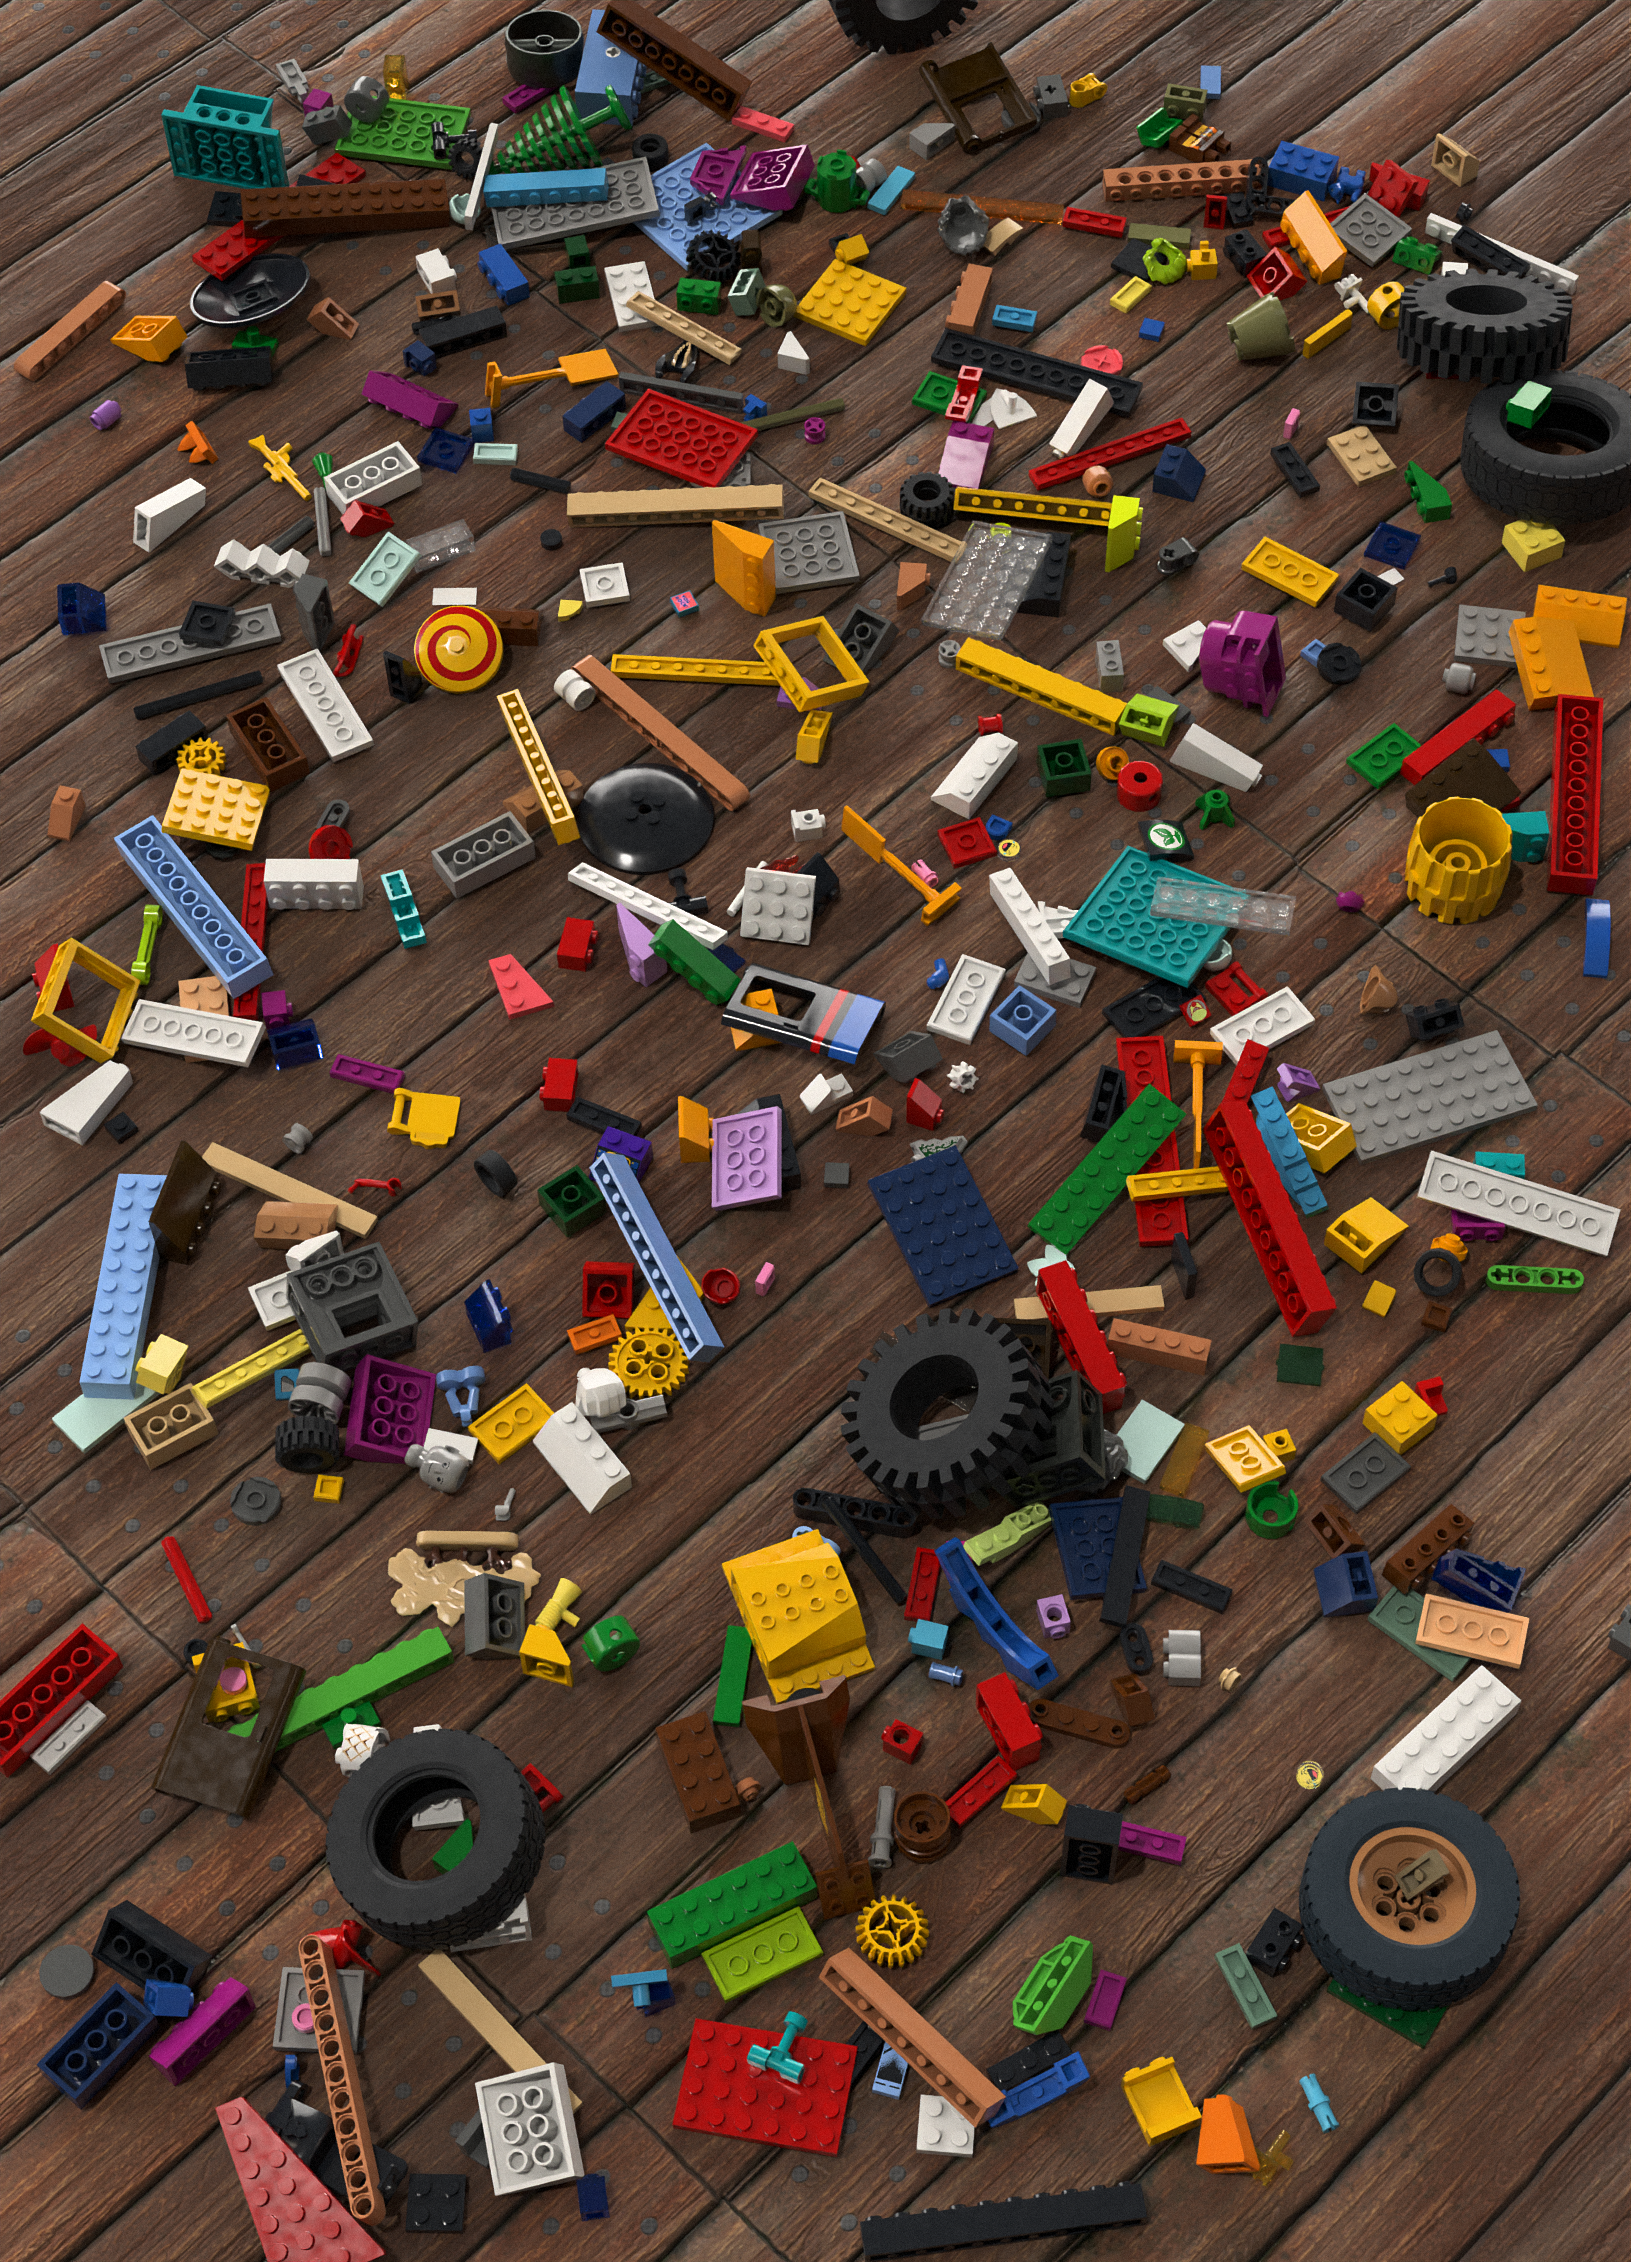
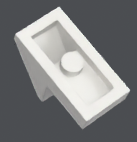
M842 1073L828 1080H825L822 1074H819L801 1093L800 1099L809 1113L813 1115L852 1097L853 1090Z

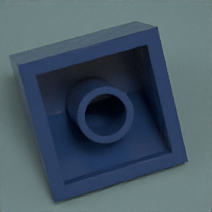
M1166 444L1154 473L1152 492L1194 502L1206 469L1187 449Z

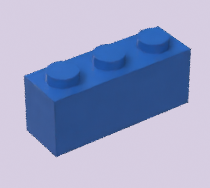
M501 243L478 252L479 261L477 264L482 274L485 273L490 286L495 287L498 297L503 299L508 306L530 297L528 281Z

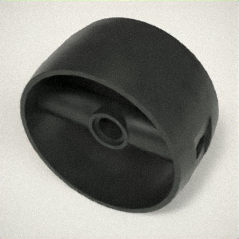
M555 10L531 11L513 19L507 26L505 33L506 62L510 75L519 83L534 88H554L575 80L579 74L584 51V36L580 23L571 15Z

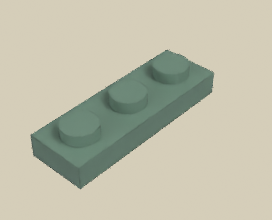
M1240 1943L1216 1953L1214 1958L1251 2030L1276 2020L1277 2014Z

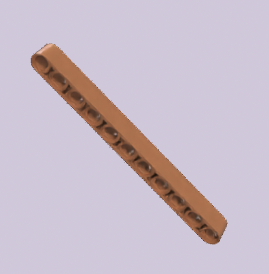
M587 655L571 667V670L577 672L584 682H588L596 690L595 696L682 771L687 772L699 781L705 790L729 811H734L750 799V793L743 783L592 655Z
M307 1935L300 1941L298 1946L350 2208L352 2214L357 2219L367 2225L375 2226L384 2219L386 2208L383 2196L377 2189L380 2179L331 1947L319 1937ZM318 1947V1950L316 1951V1953L313 1954V1951L315 1950V1948ZM323 1972L322 1977H321L320 1979H318V1976L320 1975V1973ZM329 1997L328 2001L323 2005V2001ZM334 2022L332 2028L328 2030L329 2025ZM339 2047L337 2054L333 2056L334 2051ZM344 2073L343 2079L338 2082L339 2077ZM350 2099L349 2104L343 2108L344 2103ZM355 2125L354 2131L349 2134L350 2128ZM361 2151L359 2158L354 2161L355 2155ZM366 2178L365 2184L360 2187L361 2181ZM372 2204L371 2210L365 2215L366 2208Z

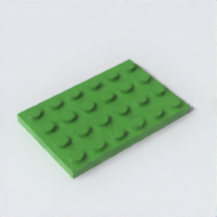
M389 98V103L378 120L372 123L360 121L348 111L347 116L351 120L352 125L348 137L338 139L335 153L347 157L452 170L453 165L449 166L448 163L451 161V159H448L450 154L448 152L454 144H450V148L446 147L445 159H434L431 124L442 122L444 124V133L448 132L449 136L465 134L471 116V109Z

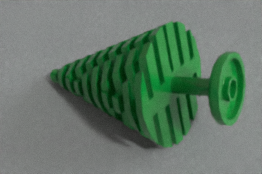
M610 84L605 88L610 105L583 119L569 91L563 85L559 89L560 95L573 124L558 97L554 94L550 101L563 130H561L553 113L545 103L541 110L552 136H550L541 117L536 112L532 119L541 141L537 138L530 123L527 122L523 128L531 146H527L525 139L520 131H518L514 138L520 152L517 153L513 143L509 140L505 146L510 157L506 158L505 154L500 150L497 154L500 163L495 164L492 159L488 175H496L502 172L513 174L512 167L514 166L518 173H526L522 163L526 161L531 172H540L534 159L535 156L545 172L553 171L545 151H547L557 171H563L565 167L556 146H558L571 170H578L572 151L566 142L567 140L584 169H591L578 135L595 166H603L602 159L589 130L614 117H617L625 131L632 129L628 116L613 86Z

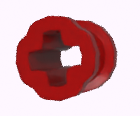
M1000 713L993 717L983 718L978 716L980 736H984V733H1003Z

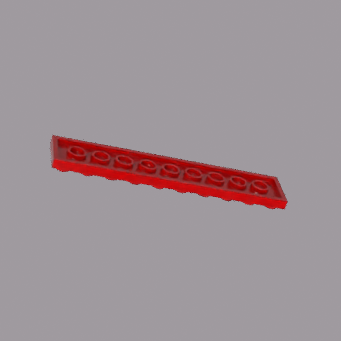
M335 153L308 172L306 176L335 184H352L362 180L366 176V171L339 153ZM297 181L294 182V183H293L292 185H290L289 187H294V186H296ZM241 220L192 255V259L195 264L222 281L249 262L253 256L260 254L283 236L245 238L243 220Z
M1163 1036L1116 1038L1118 1069L1125 1071L1127 1109L1149 1083L1171 1101ZM1175 1129L1136 1175L1180 1170ZM1183 1196L1134 1201L1139 1247L1173 1245L1174 1234L1179 1232L1184 1233L1188 1244L1189 1238Z

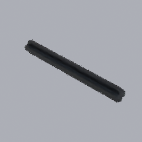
M257 670L134 707L133 711L136 719L139 720L263 682L261 672Z

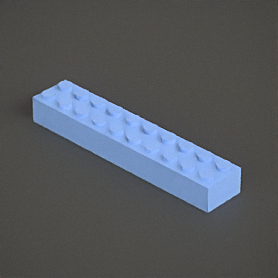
M152 815L114 838L118 850L231 997L235 999L273 976L268 959L167 833L161 832L162 826Z
M118 1175L79 1382L85 1398L130 1400L135 1398L138 1372L135 1369L143 1353L160 1258L148 1221L167 1175Z

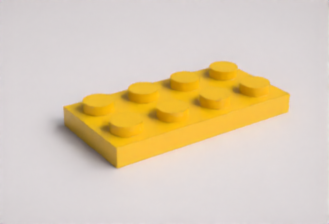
M1267 537L1260 541L1241 566V570L1315 608L1339 580L1338 573Z

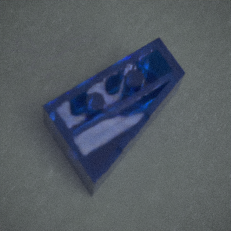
M1454 1549L1439 1558L1431 1579L1469 1604L1508 1613L1512 1610L1526 1568L1510 1567L1505 1565V1562H1493L1484 1559V1556Z

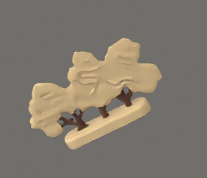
M421 1531L417 1533L416 1544L421 1549L432 1550V1553L424 1558L420 1557L412 1549L405 1548L396 1557H391L388 1564V1575L402 1584V1588L398 1589L391 1599V1603L396 1607V1611L402 1616L421 1614L424 1609L433 1604L437 1607L438 1618L451 1627L460 1620V1615L465 1614V1580L482 1573L524 1582L525 1602L531 1597V1587L539 1583L541 1576L540 1573L532 1569V1558L527 1553L513 1555L508 1561L497 1554V1551H514L518 1548L519 1536L511 1532ZM439 1550L460 1551V1557L443 1562ZM467 1551H487L488 1559L479 1566L470 1565L466 1561ZM433 1560L432 1567L428 1568V1561ZM493 1561H496V1565L501 1563L505 1570L503 1574L496 1572ZM489 1563L490 1569L485 1570L484 1567ZM507 1563L512 1564V1569H508Z

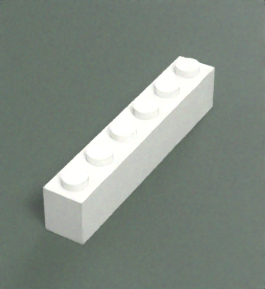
M1007 868L989 875L990 895L1048 984L1052 985L1071 978L1069 956L1012 869Z

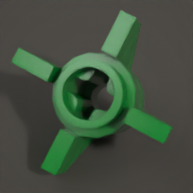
M1211 790L1196 799L1195 806L1204 812L1199 829L1204 830L1210 822L1217 823L1222 819V823L1230 828L1234 826L1235 819L1228 806L1231 798L1229 795L1221 790Z

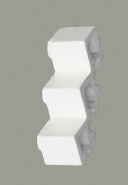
M233 539L221 547L214 567L230 579L251 578V582L269 585L270 582L280 583L281 587L291 588L296 581H299L301 575L305 574L310 560L293 548L281 556L265 544L249 551L241 543Z

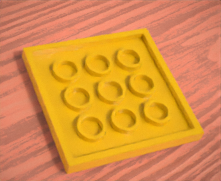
M834 259L799 303L794 317L866 347L904 298L906 287Z
M181 768L161 832L252 851L270 795V789L266 785Z

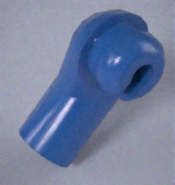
M942 958L934 961L936 972L927 979V985L930 989L943 986L949 979L947 965Z

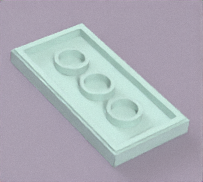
M137 1383L134 1400L85 1398L84 1394H82L55 1415L52 1420L85 1454L125 1422L124 1417L143 1408L160 1393Z

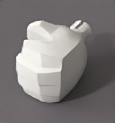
M582 1368L578 1371L577 1377L579 1378H577L575 1406L583 1416L606 1417L619 1412L621 1408L626 1406L624 1385L613 1371L606 1368L592 1370Z

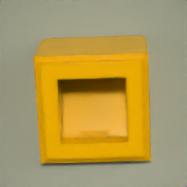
M1375 1280L1362 1308L1385 1318L1395 1300L1397 1291Z

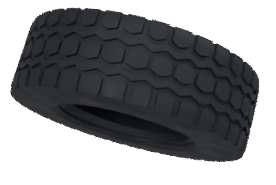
M435 1729L423 1730L421 1733L415 1732L405 1735L404 1739L398 1738L388 1743L389 1746L387 1747L383 1746L373 1753L374 1756L372 1758L368 1757L360 1765L361 1768L358 1771L355 1770L349 1777L348 1784H344L338 1794L339 1799L335 1800L331 1810L332 1817H329L327 1825L329 1833H326V1857L332 1879L339 1893L375 1932L387 1940L399 1945L401 1944L404 1947L418 1948L420 1950H433V1948L441 1950L448 1949L452 1945L454 1947L467 1944L468 1940L474 1941L484 1936L486 1931L489 1933L499 1926L500 1921L504 1922L513 1913L514 1907L517 1908L525 1898L524 1893H529L534 1884L533 1879L539 1873L541 1867L540 1860L543 1861L545 1850L543 1844H545L546 1831L542 1809L534 1790L502 1750L488 1740L473 1733L470 1734L467 1731L457 1729L455 1731L452 1729H438V1731ZM461 1797L478 1803L480 1827L476 1841L467 1856L455 1868L439 1877L424 1881H409L394 1875L392 1867L393 1846L400 1829L412 1814L428 1803L442 1798Z

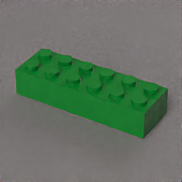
M791 1841L648 1910V1923L671 1969L727 1940L798 1906L801 1907L817 1899V1885L794 1842Z

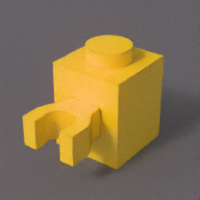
M1200 241V250H1191L1190 259H1186V270L1190 272L1191 280L1216 279L1218 266L1215 249H1208V241Z

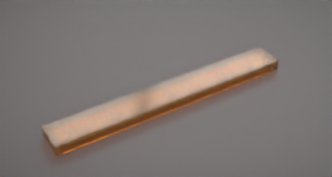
M903 189L901 209L941 213L948 199H959L964 195ZM969 196L980 209L986 212L985 215L987 217L1062 224L1063 204Z

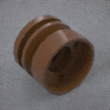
M927 1791L914 1792L905 1796L897 1804L894 1812L896 1845L900 1853L907 1859L918 1863H927L939 1859L948 1850L951 1842L950 1810L946 1802L938 1795Z

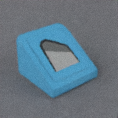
M299 1369L275 1370L276 1401L290 1400L292 1391L296 1387Z

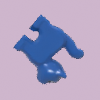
M1341 166L1336 183L1329 185L1327 190L1331 197L1336 200L1337 204H1339L1344 193L1351 195L1353 203L1358 200L1364 187L1365 171L1357 170L1356 176H1350L1349 168Z

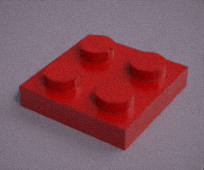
M1386 160L1367 195L1399 218L1419 182L1395 162Z

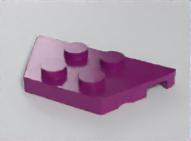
M740 146V150L728 151V148L702 151L690 177V185L705 195L712 192L717 196V199L714 201L724 205L746 155V146Z

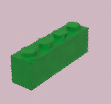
M674 919L661 924L648 944L657 956L668 962L675 972L685 977L692 987L697 988L705 995L709 1002L715 1005L727 1001L741 981L735 973Z

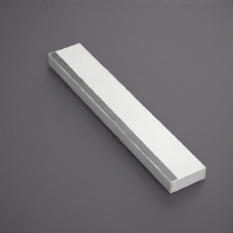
M495 123L489 125L466 208V230L473 231L483 195L485 175L489 173L496 148L498 124Z

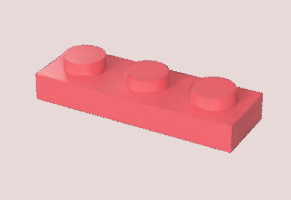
M740 106L732 117L733 125L784 143L794 131V124L744 106Z

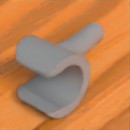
M510 1488L504 1505L495 1506L496 1520L510 1519V1506L516 1492L515 1489Z

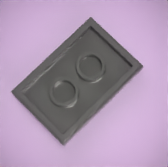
M1375 1432L1321 1476L1320 1481L1356 1515L1410 1471L1411 1465Z

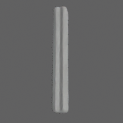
M316 487L314 489L318 543L320 555L324 557L331 555L325 488Z

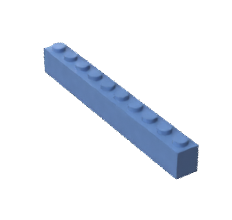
M604 1152L589 1167L688 1360L710 1362L724 1348L720 1337L625 1156Z

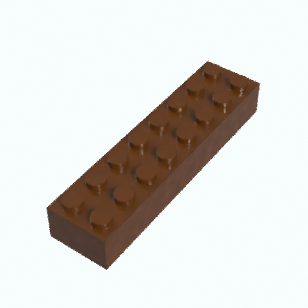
M611 0L608 3L596 31L598 34L728 122L732 119L752 84L750 79L633 0Z

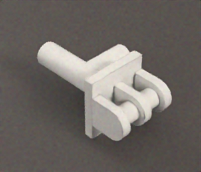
M1350 274L1348 279L1343 278L1341 282L1335 283V289L1341 295V301L1352 296L1343 303L1346 309L1358 303L1367 314H1370L1367 309L1368 301L1358 291L1362 278L1358 279L1354 274Z

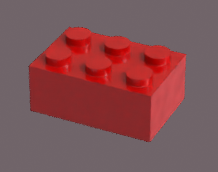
M1004 1672L977 1684L975 1706L1004 1761L1016 1771L1039 1760L1043 1735L1038 1724L1033 1725L1029 1717L1031 1713L1026 1702L1020 1701L1017 1695L1019 1690L1013 1679L1009 1680Z

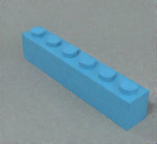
M606 168L485 175L483 193L487 207L607 201L609 181Z

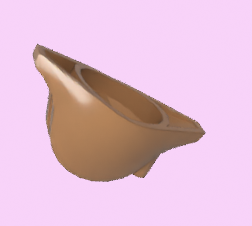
M1376 965L1371 968L1362 993L1360 1013L1363 1015L1371 1012L1384 1014L1397 1002L1398 996L1393 983L1387 980Z

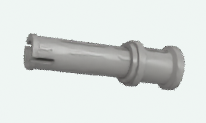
M891 1786L879 1787L875 1831L870 1837L872 1850L871 1856L868 1857V1862L870 1866L879 1869L889 1868L892 1865L890 1849L894 1844V1838L891 1835L896 1790L895 1788L892 1789Z

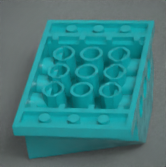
M197 85L183 113L164 109L161 116L174 176L243 189L289 187L280 130L272 129L274 99Z

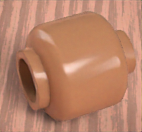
M1093 466L1085 471L1082 479L1083 485L1092 497L1101 498L1110 493L1113 488V480L1105 467Z

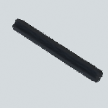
M832 1496L822 1502L823 1508L895 1603H902L907 1598V1594Z

